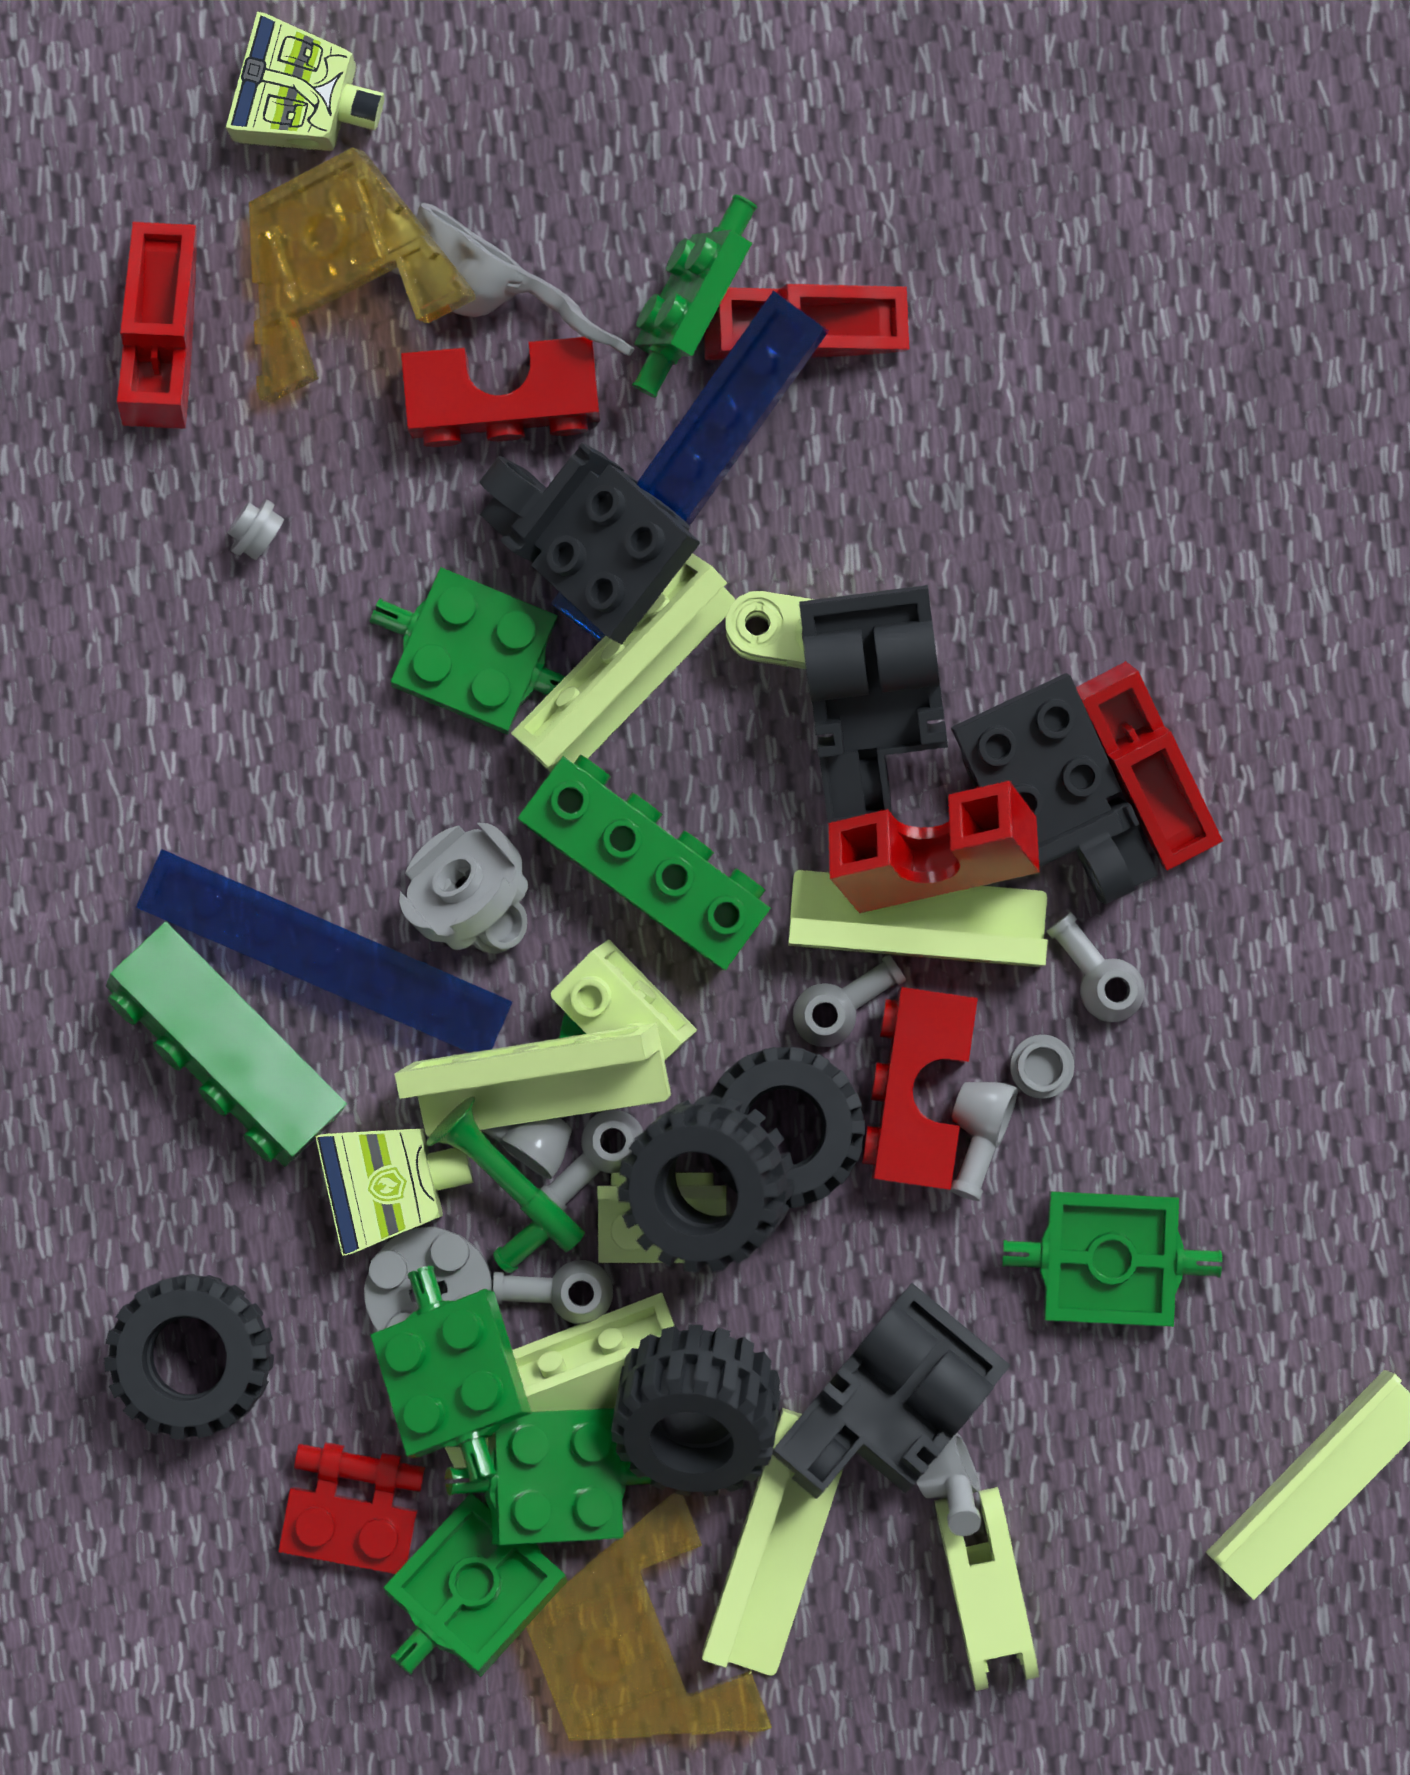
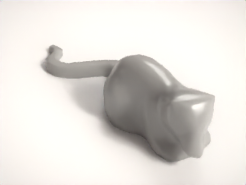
M421 203L416 216L412 220L405 219L394 209L388 211L381 237L380 251L382 263L387 270L393 273L411 276L422 282L432 296L448 310L463 316H483L493 312L515 295L528 292L544 305L558 312L563 321L581 336L591 341L611 346L627 356H630L635 350L622 339L604 331L589 321L583 315L580 307L562 291L522 269L517 262L504 252L467 229L436 206Z

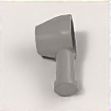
M1072 912L1068 913L1046 932L1052 939L1054 937L1083 972L1084 976L1080 986L1083 1005L1092 1016L1105 1022H1120L1130 1018L1139 1010L1144 999L1145 986L1141 974L1133 965L1124 960L1104 959L1076 924L1077 918ZM1114 977L1121 979L1127 987L1125 998L1118 1003L1110 1001L1105 995V985Z
M888 954L881 959L882 963L844 988L822 983L813 985L803 991L796 1000L793 1009V1022L799 1035L808 1043L819 1047H831L843 1042L854 1029L856 1010L896 983L899 986L907 981L891 955ZM823 1002L832 1004L837 1010V1020L828 1028L817 1026L812 1018L815 1006Z
M965 1082L962 1085L953 1109L952 1121L972 1136V1140L957 1180L952 1181L950 1191L969 1200L980 1201L983 1193L981 1187L995 1149L1002 1142L1015 1107L1018 1094L1017 1087L1000 1082Z
M606 1110L596 1114L588 1121L583 1130L581 1138L583 1153L548 1186L545 1184L541 1189L564 1211L567 1208L565 1204L600 1171L619 1173L622 1161L632 1152L628 1149L629 1146L643 1132L641 1125L632 1115L620 1110ZM608 1129H618L625 1136V1146L618 1153H607L601 1147V1136Z
M553 1118L482 1129V1131L497 1140L510 1155L535 1173L547 1179H552L564 1160L572 1129L561 1118Z
M575 1260L566 1263L559 1268L553 1278L505 1276L504 1272H494L493 1291L495 1292L498 1304H502V1301L551 1303L560 1317L574 1324L589 1323L598 1319L607 1312L613 1299V1285L609 1275L601 1266L588 1260ZM576 1281H586L593 1287L594 1296L586 1305H577L569 1298V1288Z
M957 1432L944 1447L940 1455L929 1465L927 1471L918 1479L917 1484L925 1498H947L949 1506L947 1520L950 1531L958 1536H968L975 1533L981 1525L980 1514L975 1508L973 1493L978 1492L980 1486L969 1452L962 1437Z

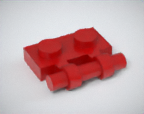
M325 1442L324 1448L299 1444L294 1469L319 1473L316 1491L297 1487L290 1488L278 1552L396 1574L409 1560L418 1513L416 1509L393 1505L396 1488L421 1492L425 1467L401 1463V1456L383 1452L381 1458L344 1452L345 1445ZM340 1477L375 1484L373 1501L337 1495Z

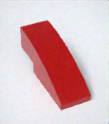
M133 222L120 331L123 351L117 405L122 426L186 429L196 286V225Z
M786 284L779 289L729 287L704 333L705 360H765L905 352L909 350L907 287Z
M1125 661L1077 686L1076 689L1121 787L1122 793L1126 801L1132 806L1141 829L1164 869L1168 871L1223 842L1172 732L1164 726L1139 671Z

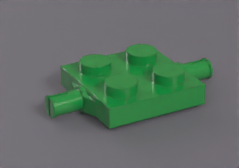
M737 194L733 195L732 201L718 227H714L708 233L692 234L690 240L684 238L672 252L666 266V271L671 273L664 289L660 296L654 294L649 298L642 308L636 326L642 330L634 345L649 354L637 379L632 384L640 392L656 398L672 365H676L681 357L692 356L752 245V242L742 237L754 211L758 208L750 200Z
M442 567L438 571L427 599L416 608L414 613L379 598L376 603V610H373L371 615V624L379 625L404 636L403 654L391 679V687L506 735H509L520 707L533 695L534 691L548 695L566 677L545 668V649L557 623L558 615Z
M1049 1191L1048 1225L1043 1233L1041 1242L1007 1241L1003 1239V1252L1027 1253V1256L1002 1255V1267L1040 1268L1045 1285L1044 1320L1174 1327L1175 1294L1183 1275L1220 1278L1222 1266L1197 1265L1196 1263L1197 1261L1222 1262V1251L1184 1249L1178 1231V1197Z
M421 1267L417 1269L418 1271L413 1270L407 1274L418 1310L414 1311L404 1321L372 1333L370 1336L406 1456L419 1458L445 1447L461 1448L470 1483L486 1481V1478L491 1479L497 1475L485 1439L493 1435L502 1425L532 1414L495 1292L482 1289L455 1301H444L434 1273V1267Z
M615 1408L532 1412V1414L502 1425L493 1435L488 1437V1450L497 1475L491 1479L486 1478V1481L479 1483H445V1487L449 1496L454 1494L484 1493L491 1511L492 1545L624 1538L622 1499L626 1486L651 1484V1478L647 1476L637 1477L629 1470L630 1462L621 1461L616 1453L617 1443L612 1441L611 1434ZM448 1467L446 1469L445 1479L470 1478L466 1467Z
M470 1493L383 1587L386 1595L410 1615L416 1627V1630L390 1657L400 1668L402 1667L403 1671L411 1675L412 1671L436 1646L442 1651L454 1654L481 1678L568 1582L566 1574L541 1553L537 1543L492 1545L491 1511L484 1503Z

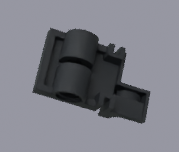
M583 442L580 443L577 451L570 456L547 488L527 469L498 456L479 481L481 486L493 496L480 515L503 536L500 541L513 553L532 562L531 566L608 638L623 644L701 542L688 531L690 529L689 525L680 516L653 495L641 489L637 485L638 482L630 475L624 473V469L620 465Z
M928 585L800 601L799 608L803 631L805 664L813 706L815 734L833 733L834 735L831 737H818L817 746L828 823L886 809L892 813L885 755L948 748L945 721L934 724L927 723V721L944 719Z
M1067 673L1060 675L951 727L963 754L962 760L974 788L1010 781L1036 815L1039 867L1076 850L1097 899L1104 904L1135 891V886L1158 876L1139 832V822L1132 806L1120 797L1109 802L1106 799L1122 790L1071 675Z
M911 1283L776 1445L772 1455L795 1473L792 1479L815 1499L825 1491L856 1452L906 1493L927 1471L929 1465L940 1455L948 1442L974 1414L1011 1365L916 1285Z

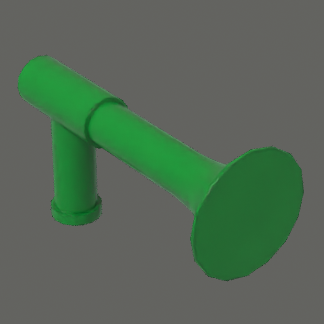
M469 1097L464 1100L436 1127L427 1140L426 1145L432 1146L436 1143H444L461 1150L520 1205V1209L532 1220L529 1225L503 1247H498L493 1252L496 1263L505 1272L513 1273L522 1261L549 1238L564 1252L570 1251L583 1238L585 1231L541 1188H536L489 1142L480 1131L473 1117L472 1106L475 1102V1097Z

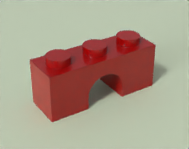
M585 337L528 342L530 354L529 374L518 389L505 395L485 393L473 384L470 379L469 362L465 347L401 353L407 427L411 438H423V444L426 447H446L462 443L461 434L486 432L488 441L500 442L524 438L525 428L550 426V435L569 436L588 432L587 423L600 422L593 341Z
M1005 781L948 795L949 822L934 827L905 825L899 822L888 809L828 823L830 879L859 913H864L1040 873L1036 815L1011 782Z
M901 987L898 991L897 1000L885 999L880 1037L892 1038L888 1064L876 1062L871 1100L883 1102L879 1127L867 1126L862 1164L874 1165L873 1179L951 1190L960 1126L938 1123L925 1117L915 1104L913 1085L919 1071L932 1061L969 1062L978 998Z

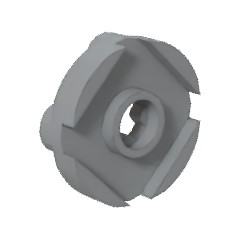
M477 823L483 830L474 829L465 832L459 825L446 829L429 840L410 861L405 874L411 879V883L407 889V898L400 891L399 903L404 916L427 939L445 942L450 948L456 950L467 948L475 942L481 932L493 925L510 906L517 904L525 896L528 889V881L522 874V859L518 850L498 828L488 823ZM465 876L467 881L457 889L455 883Z
M439 1227L411 1229L389 1240L371 1260L364 1287L366 1309L377 1331L404 1321L414 1311L418 1310L417 1302H414L411 1296L412 1286L407 1276L413 1270L418 1271V1268L425 1266L434 1267L437 1282L444 1280L447 1285V1293L441 1295L444 1301H455L482 1289L493 1291L491 1271L480 1250L461 1235Z

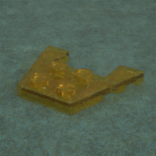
M352 147L249 202L252 283L259 285L260 318L254 321L255 345L261 346L262 376H256L257 393L260 400L274 402L319 379L298 321L300 317L397 267L416 320L430 323L476 300L475 293L369 156L362 150Z
M677 1491L671 1493L623 1533L624 1538L616 1539L569 1578L568 1582L526 1627L569 1741L652 1737V1735L716 1734V1732L748 1730V1732H762L772 1728L771 1720L751 1670L691 1694L685 1688L641 1570L702 1546L701 1538L684 1495L677 1494Z

